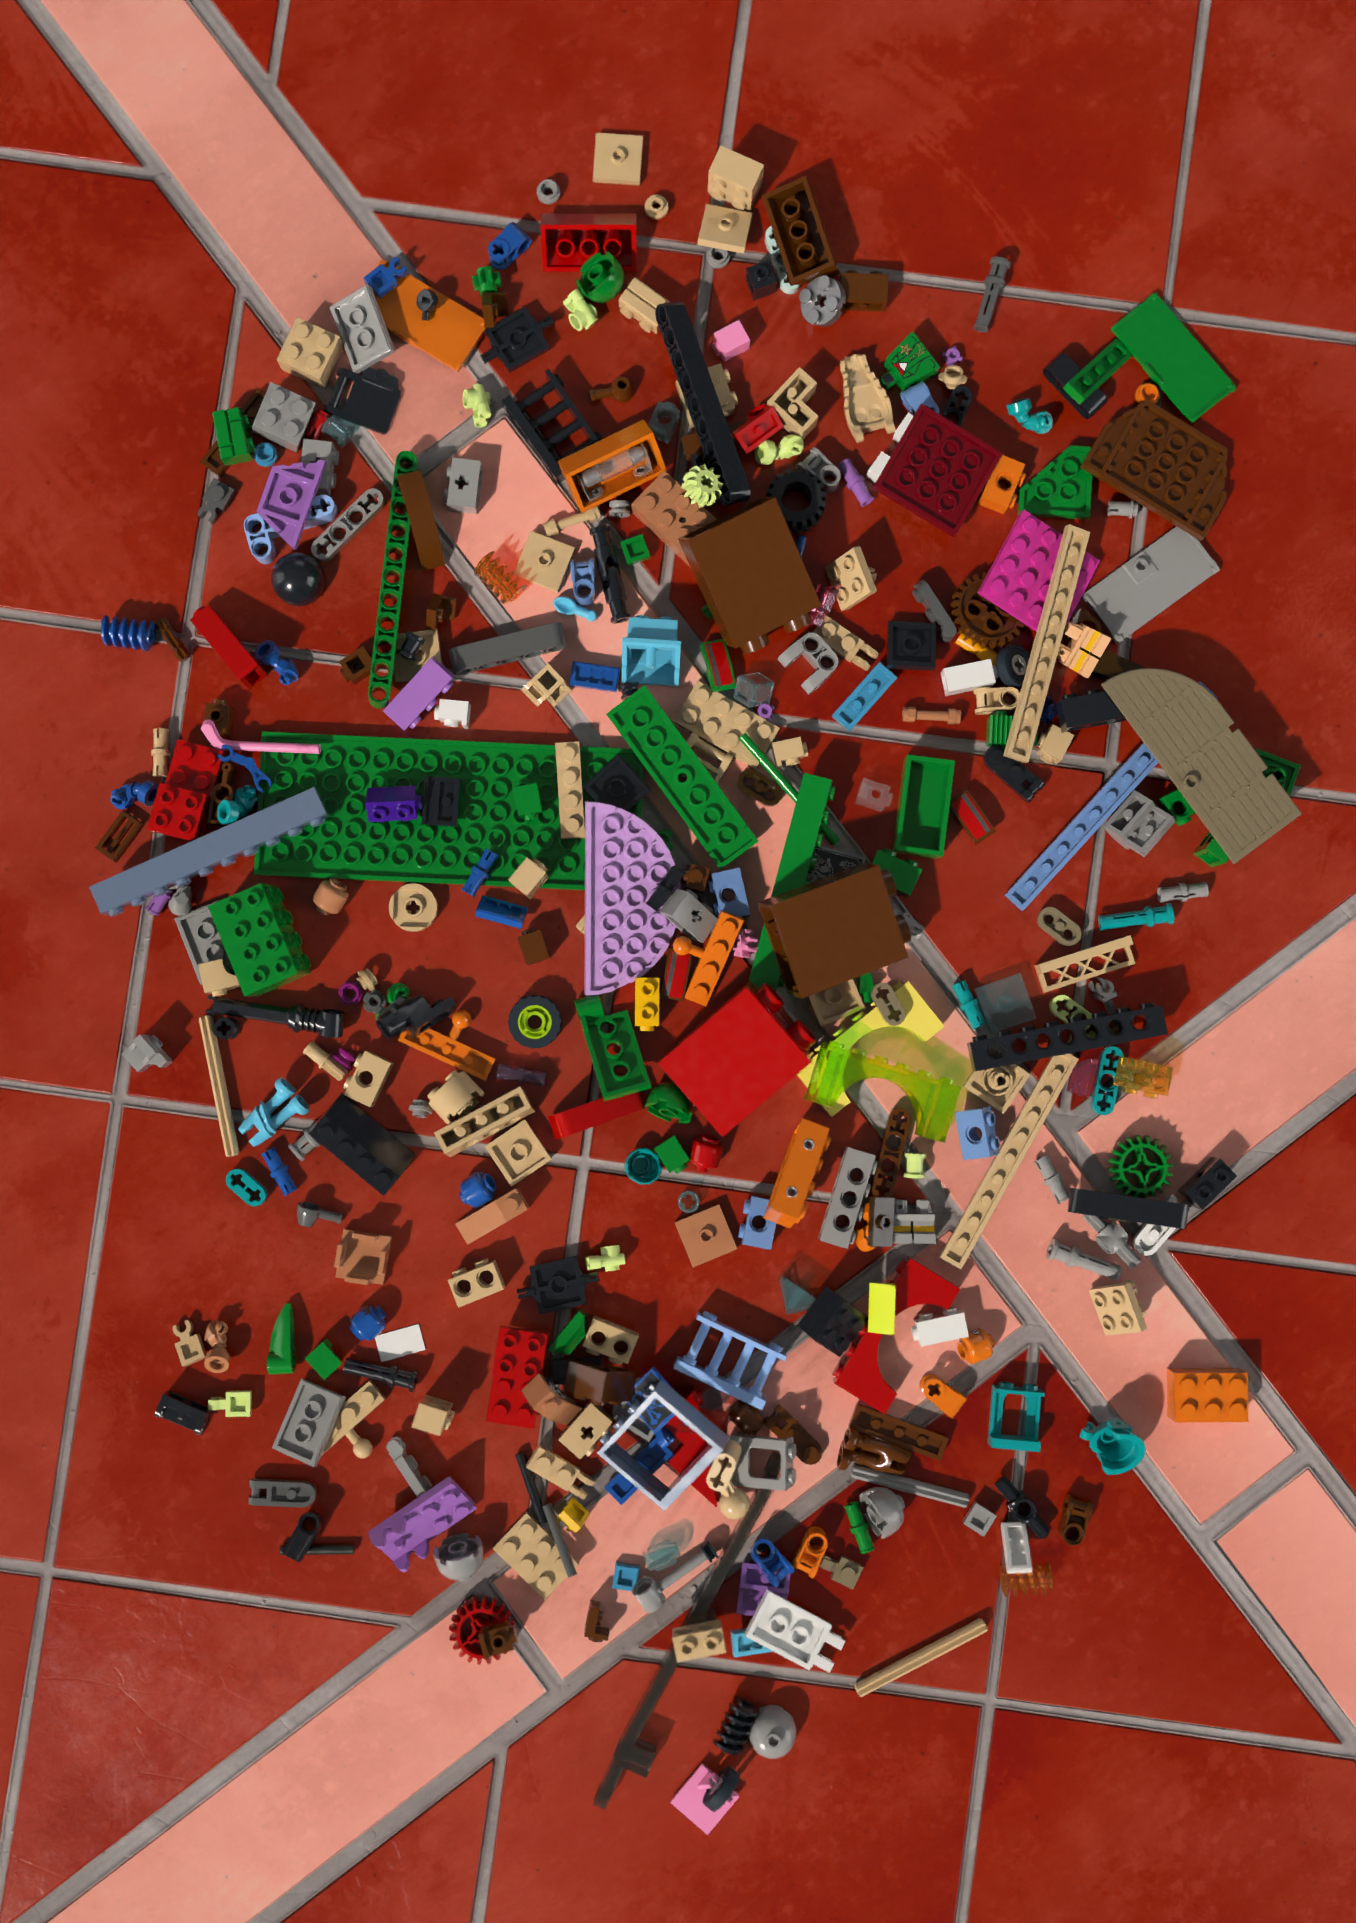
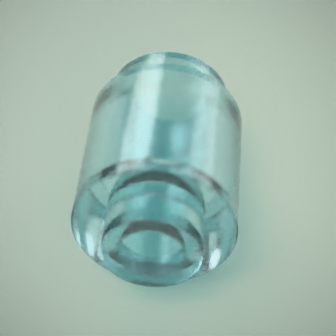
M670 1539L647 1548L648 1551L643 1553L650 1572L653 1570L657 1572L678 1563L677 1557L681 1556L676 1542L671 1543Z

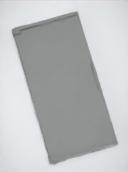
M1176 526L1085 592L1082 598L1107 630L1113 641L1118 645L1210 576L1219 572L1220 568L1195 537Z

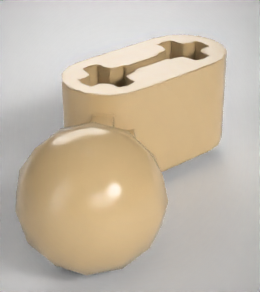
M728 1440L724 1450L714 1459L706 1482L712 1490L721 1492L719 1507L723 1515L729 1519H740L749 1511L750 1502L747 1494L739 1488H734L731 1481L732 1474L742 1452L741 1446L733 1440ZM725 1458H729L723 1473H720Z

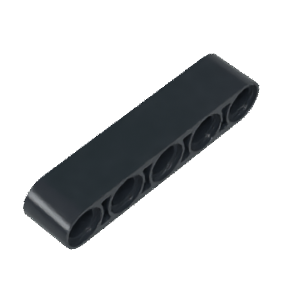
M1070 1188L1067 1212L1186 1229L1189 1205Z

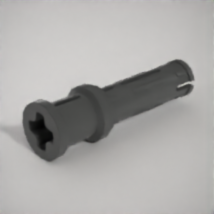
M992 257L990 260L991 268L989 275L984 280L986 289L974 324V329L979 332H988L999 291L1005 286L1004 278L1007 270L1010 269L1011 262L1002 257Z

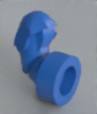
M266 640L262 642L255 650V658L262 665L274 666V670L280 675L279 681L282 684L290 685L292 682L297 681L299 673L292 659H287V661L283 658L280 659V649L273 641Z
M151 780L144 783H128L114 789L111 793L110 801L120 810L131 807L136 798L139 802L152 806L159 785Z

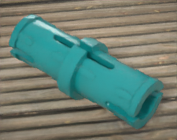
M966 980L951 986L961 1004L960 1009L961 1011L964 1010L972 1030L986 1024L977 1006L979 1002L977 998L974 999Z

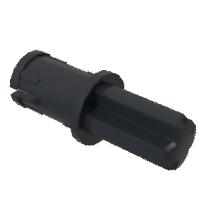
M672 866L660 884L657 882L656 885L658 887L645 904L658 912L668 896L673 895L672 891L684 875V872L678 867Z

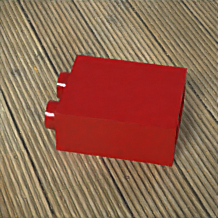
M751 981L746 983L670 1048L658 1062L660 1067L722 1137L800 1073L813 1059L814 1053L810 1047L817 1042L815 1037L800 1020L797 1019L791 1025L784 1020L777 1012L784 1006V1002L766 982L758 989Z

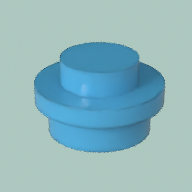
M261 443L256 446V452L253 453V456L258 465L269 467L277 461L278 453L272 444Z

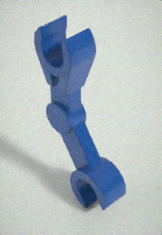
M222 745V749L230 752L228 757L218 754V758L222 762L233 761L245 766L252 774L256 789L259 792L263 793L262 788L259 786L261 781H266L269 787H272L271 780L258 769L253 758L233 752L229 745Z

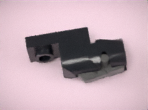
M421 995L412 996L409 999L398 997L378 1015L376 1025L380 1032L388 1039L407 1030L415 1038L452 1015L456 1002L452 997H449L444 1001L442 999L436 1001L430 1007Z

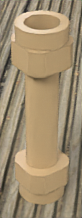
M598 506L583 513L580 512L557 521L554 518L547 520V522L543 523L547 537L559 534L558 530L587 520L590 523L597 521V519L601 518Z

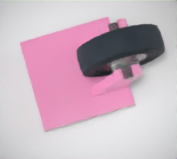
M701 1763L670 1800V1803L708 1835L739 1798V1794H737L735 1789L740 1780V1775L730 1766L725 1767L717 1775Z

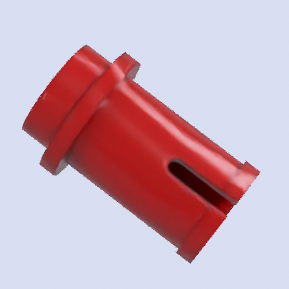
M317 409L316 412H313L312 415L314 417L304 433L305 436L311 438L314 430H316L312 440H319L326 424H330V415Z

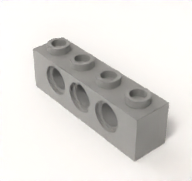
M845 1146L818 1235L820 1241L848 1249L849 1244L853 1245L857 1233L853 1229L856 1220H861L864 1207H861L863 1197H868L871 1184H868L870 1174L874 1175L878 1164L874 1154ZM854 1168H860L862 1171V1177L858 1181L850 1179V1172ZM848 1191H852L855 1194V1200L851 1204L843 1202V1195ZM839 1215H846L848 1217L846 1226H836L835 1221Z

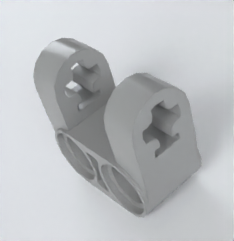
M813 632L804 635L778 657V661L787 668L803 655L816 670L801 685L808 695L819 688L835 672L838 665V657L817 633ZM807 641H814L817 644V649L813 651L808 650L805 647V643ZM825 658L830 659L833 667L824 668L820 661Z

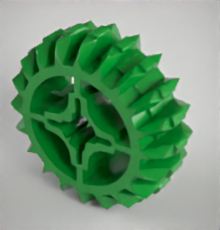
M1135 1135L1133 1142L1131 1137H1126V1145L1122 1142L1117 1143L1120 1151L1111 1150V1153L1116 1155L1115 1159L1108 1158V1162L1114 1163V1167L1107 1168V1171L1115 1173L1109 1179L1112 1182L1118 1181L1115 1184V1189L1120 1190L1123 1188L1122 1195L1127 1196L1130 1194L1131 1197L1140 1196V1198L1147 1199L1148 1193L1151 1198H1155V1189L1159 1193H1163L1164 1189L1161 1184L1169 1186L1170 1182L1165 1178L1166 1176H1173V1173L1167 1170L1173 1167L1174 1163L1166 1161L1172 1155L1170 1153L1163 1154L1167 1147L1165 1145L1158 1146V1139H1153L1150 1142L1151 1139L1148 1135H1145L1143 1139L1140 1135ZM1143 1147L1154 1154L1157 1162H1149L1147 1160L1146 1154L1143 1153ZM1135 1149L1131 1162L1123 1164L1126 1156ZM1139 1162L1141 1164L1150 1166L1144 1167V1170H1142V1172L1137 1171L1135 1169H1131L1135 1168L1137 1165H1140ZM1152 1171H1157L1152 1182L1146 1185L1149 1174ZM1124 1172L1133 1173L1135 1181H1138V1187H1134L1126 1180Z

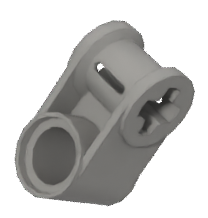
M813 447L805 460L796 465L797 468H801V473H805V470H808L811 477L816 475L819 478L818 483L822 482L824 486L823 492L833 493L838 489L841 477L840 470L817 448ZM830 475L836 480L828 483L823 478Z

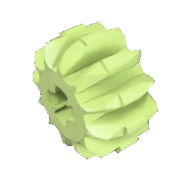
M705 464L699 467L696 465L684 475V483L681 487L687 491L684 497H690L691 504L697 502L699 508L705 505L711 506L722 494L721 489L724 484L718 481L720 475L713 473L714 467L707 469Z

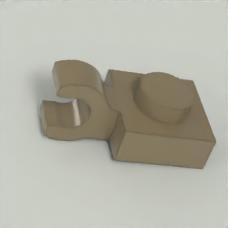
M824 1554L820 1563L821 1568L832 1572L830 1575L832 1580L850 1589H854L864 1568L862 1564L843 1555H840L837 1561Z

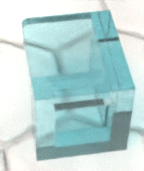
M761 673L740 675L737 678L733 698L748 708L769 704L775 682Z

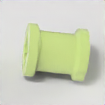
M905 1153L907 1167L904 1177L925 1178V1174H923V1161L926 1158V1154Z

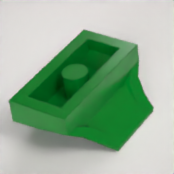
M580 1308L551 1342L548 1350L553 1354H570L585 1336L587 1331V1313Z

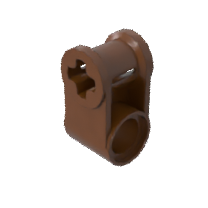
M1067 1494L1064 1499L1057 1531L1067 1544L1076 1546L1084 1539L1088 1521L1092 1515L1093 1502L1075 1499L1071 1494ZM1075 1527V1535L1070 1538L1066 1537L1067 1529Z

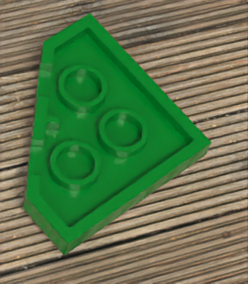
M1070 445L1031 481L1026 483L1018 492L1017 515H1019L1020 511L1026 510L1033 516L1088 520L1090 518L1092 474L1083 470L1080 466L1091 447Z

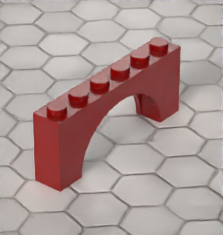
M909 1256L905 1260L902 1258L895 1269L897 1274L893 1281L890 1279L887 1281V1283H894L896 1286L895 1316L907 1308L920 1304L938 1305L948 1310L960 1291L958 1286ZM866 1322L864 1328L858 1333L859 1337L856 1342H851L849 1348L845 1351L847 1357L842 1364L839 1362L832 1373L834 1376L833 1381L837 1386L885 1415L897 1392L885 1382L879 1370L878 1346L882 1334L868 1332V1322Z

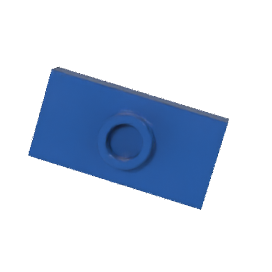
M573 661L569 685L617 693L620 668Z
M482 895L475 916L522 929L528 908Z

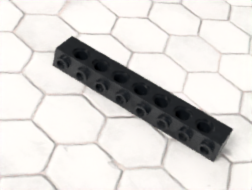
M1154 1002L1139 1005L1140 1010L1131 1011L1130 1007L1115 1010L1116 1014L1109 1016L1106 1015V1011L1091 1014L1092 1019L1083 1020L1082 1016L1069 1018L1067 1024L1059 1025L1058 1021L1044 1023V1028L1036 1030L1034 1025L1020 1028L1021 1033L1011 1034L1010 1030L997 1032V1037L987 1039V1035L972 1037L973 1042L967 1043L972 1071L986 1070L1166 1035L1168 1031L1162 1005L1154 1006ZM1135 1016H1139L1143 1020L1141 1029H1137L1133 1025V1018ZM1111 1021H1116L1119 1024L1117 1034L1109 1030V1023ZM1087 1025L1093 1026L1096 1031L1092 1039L1085 1035ZM1063 1030H1068L1072 1035L1069 1043H1065L1061 1039V1032ZM1040 1034L1045 1035L1048 1039V1045L1045 1048L1037 1044V1037ZM1015 1039L1023 1041L1024 1050L1022 1052H1016L1013 1049V1041ZM993 1043L1000 1047L1001 1052L998 1057H993L989 1053V1046Z

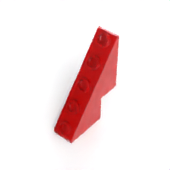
M693 1386L683 1398L701 1413L700 1405H704L702 1390L697 1391L696 1387ZM675 1415L664 1426L682 1442L668 1459V1463L681 1474L709 1443ZM710 1463L691 1485L711 1504L717 1507L721 1493L720 1491L712 1490L706 1482L707 1475L713 1464Z

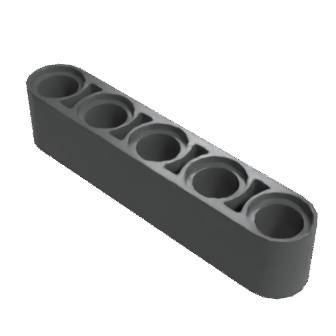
M555 622L454 647L448 652L454 675H463L565 649L567 643L562 623Z

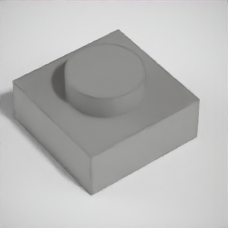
M974 1501L962 1522L984 1537L997 1515Z

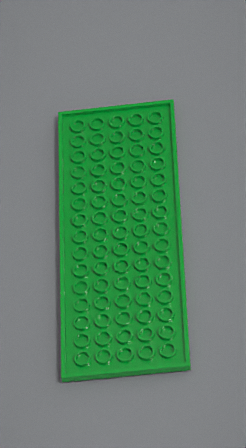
M262 732L261 742L320 744L321 752L320 754L261 751L260 771L271 780L272 787L270 788L266 781L259 783L263 793L258 791L257 812L315 787L319 792L329 817L324 819L325 823L317 827L310 825L303 828V832L297 836L289 837L287 835L281 838V842L272 847L265 845L258 848L259 852L255 854L254 875L465 885L472 873L471 868L477 865L485 848H487L499 857L490 869L488 879H484L481 886L515 887L508 879L526 858H529L531 861L536 858L548 869L545 873L549 878L540 889L585 891V838L561 839L555 745ZM580 746L584 820L585 801H596L583 786L618 754L643 780L644 765L632 749ZM425 776L461 779L458 827L422 825ZM537 783L544 814L538 815L539 819L525 821L524 818L520 819L518 816L513 787ZM416 786L417 795H421L422 810H418L417 820L368 821L365 805L367 788ZM642 799L628 811L640 819Z

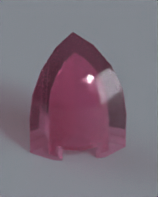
M1099 1059L1081 1061L1073 1068L1066 1091L1068 1093H1075L1080 1097L1090 1098Z

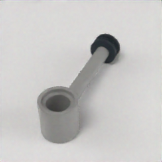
M707 1541V1545L704 1547L703 1545L700 1546L702 1549L700 1553L657 1583L650 1576L641 1578L632 1588L633 1595L646 1612L652 1613L657 1611L665 1602V1595L662 1591L707 1559L712 1563L714 1557L719 1558L716 1553V1547Z

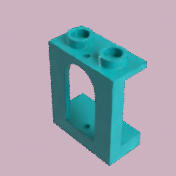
M1000 1381L999 1385H992L987 1441L991 1448L1040 1452L1041 1442L1038 1440L1041 1396L1045 1397V1393L1038 1389V1385L1023 1384V1387H1015L1014 1383ZM1007 1394H1019L1026 1397L1027 1407L1024 1436L1001 1434L1003 1402Z

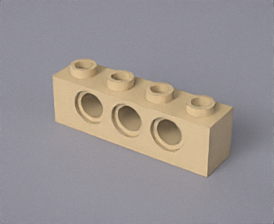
M518 1087L434 1132L444 1154L452 1157L534 1113L535 1110L525 1091Z

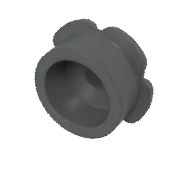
M373 990L371 993L368 992L363 998L365 1010L375 1014L380 1012L387 1004L386 997L379 990Z

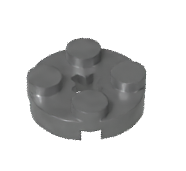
M826 275L813 279L799 294L801 311L804 318L810 324L827 327L835 323L842 314L840 311L842 303L845 304L846 294L842 284ZM822 297H826L827 299L824 301V306L822 307L820 305V300Z

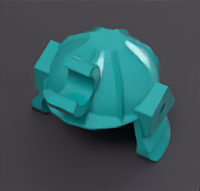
M1117 1417L1103 1423L1100 1422L1097 1427L1088 1421L1086 1427H1083L1079 1437L1084 1440H1090V1448L1093 1452L1097 1453L1096 1456L1101 1462L1102 1469L1108 1475L1121 1474L1133 1469L1141 1462L1145 1455L1146 1447L1143 1440L1132 1433V1426Z

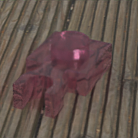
M818 584L815 591L821 606L813 609L809 614L812 619L810 625L814 626L815 624L821 627L825 611L830 612L839 590L833 586Z

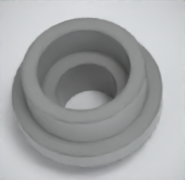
M543 180L537 187V197L544 204H553L560 197V188L552 180ZM548 190L553 192L552 195L549 196L545 195L544 193Z
M710 247L707 251L706 259L711 267L720 269L728 264L730 253L727 250ZM717 254L721 255L722 259L716 260L714 256Z
M415 1099L412 1105H409V1110L413 1112L412 1115L415 1117L427 1118V1115L433 1113V1109H431L428 1101Z

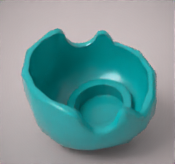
M636 1148L628 1154L624 1163L627 1176L637 1184L653 1183L659 1178L663 1168L657 1153L649 1148Z

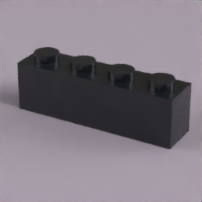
M1100 689L1087 691L1086 695L1077 696L1076 693L1064 695L1056 704L1061 733L1127 721L1107 692H1100Z

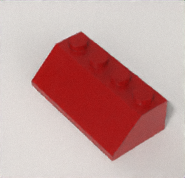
M542 214L540 227L543 272H580L581 267L590 257L597 253L605 255L606 252L613 255L620 263L623 272H637L636 214Z

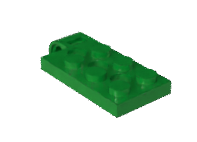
M589 995L575 999L577 1014L604 1101L651 1089V1083L628 1011L625 1010L604 1016L599 995ZM605 1024H610L614 1027V1030L611 1033H604L601 1031V1027ZM612 1045L621 1048V1051L616 1055L608 1053L607 1050ZM617 1067H625L628 1072L624 1076H617L614 1070Z

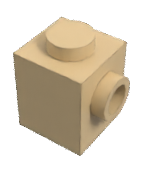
M1051 725L1045 734H1040L1037 740L1038 749L1035 754L1041 756L1040 759L1045 763L1051 765L1053 763L1058 764L1062 761L1074 735L1069 732L1061 733V728Z

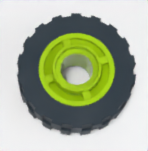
M532 995L522 998L512 1007L509 1014V1031L516 1042L522 1046L532 1049L547 1046L556 1039L561 1029L559 1009L551 1000L543 996ZM532 1015H538L542 1019V1025L537 1029L531 1028L528 1024V1019Z

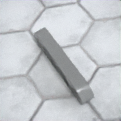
M374 488L366 490L313 542L311 551L314 557L320 562L331 560L383 509L385 499L382 493ZM378 496L377 500L379 503L377 505L374 503L370 504L369 497L376 498ZM362 504H364L365 508L367 507V509L370 511L368 514L366 513L364 508L361 507ZM355 511L363 513V519L359 523H353L350 520L351 514ZM337 528H344L346 530V536L343 539L338 540L334 538L333 534ZM328 537H330L332 542L336 544L335 547H333L331 543L329 544V541L327 540ZM319 546H327L326 550L328 553L325 555L323 553L319 554Z

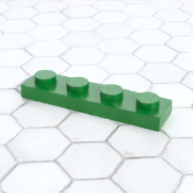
M1116 338L1067 382L1063 389L1080 405L1117 372L1133 354Z

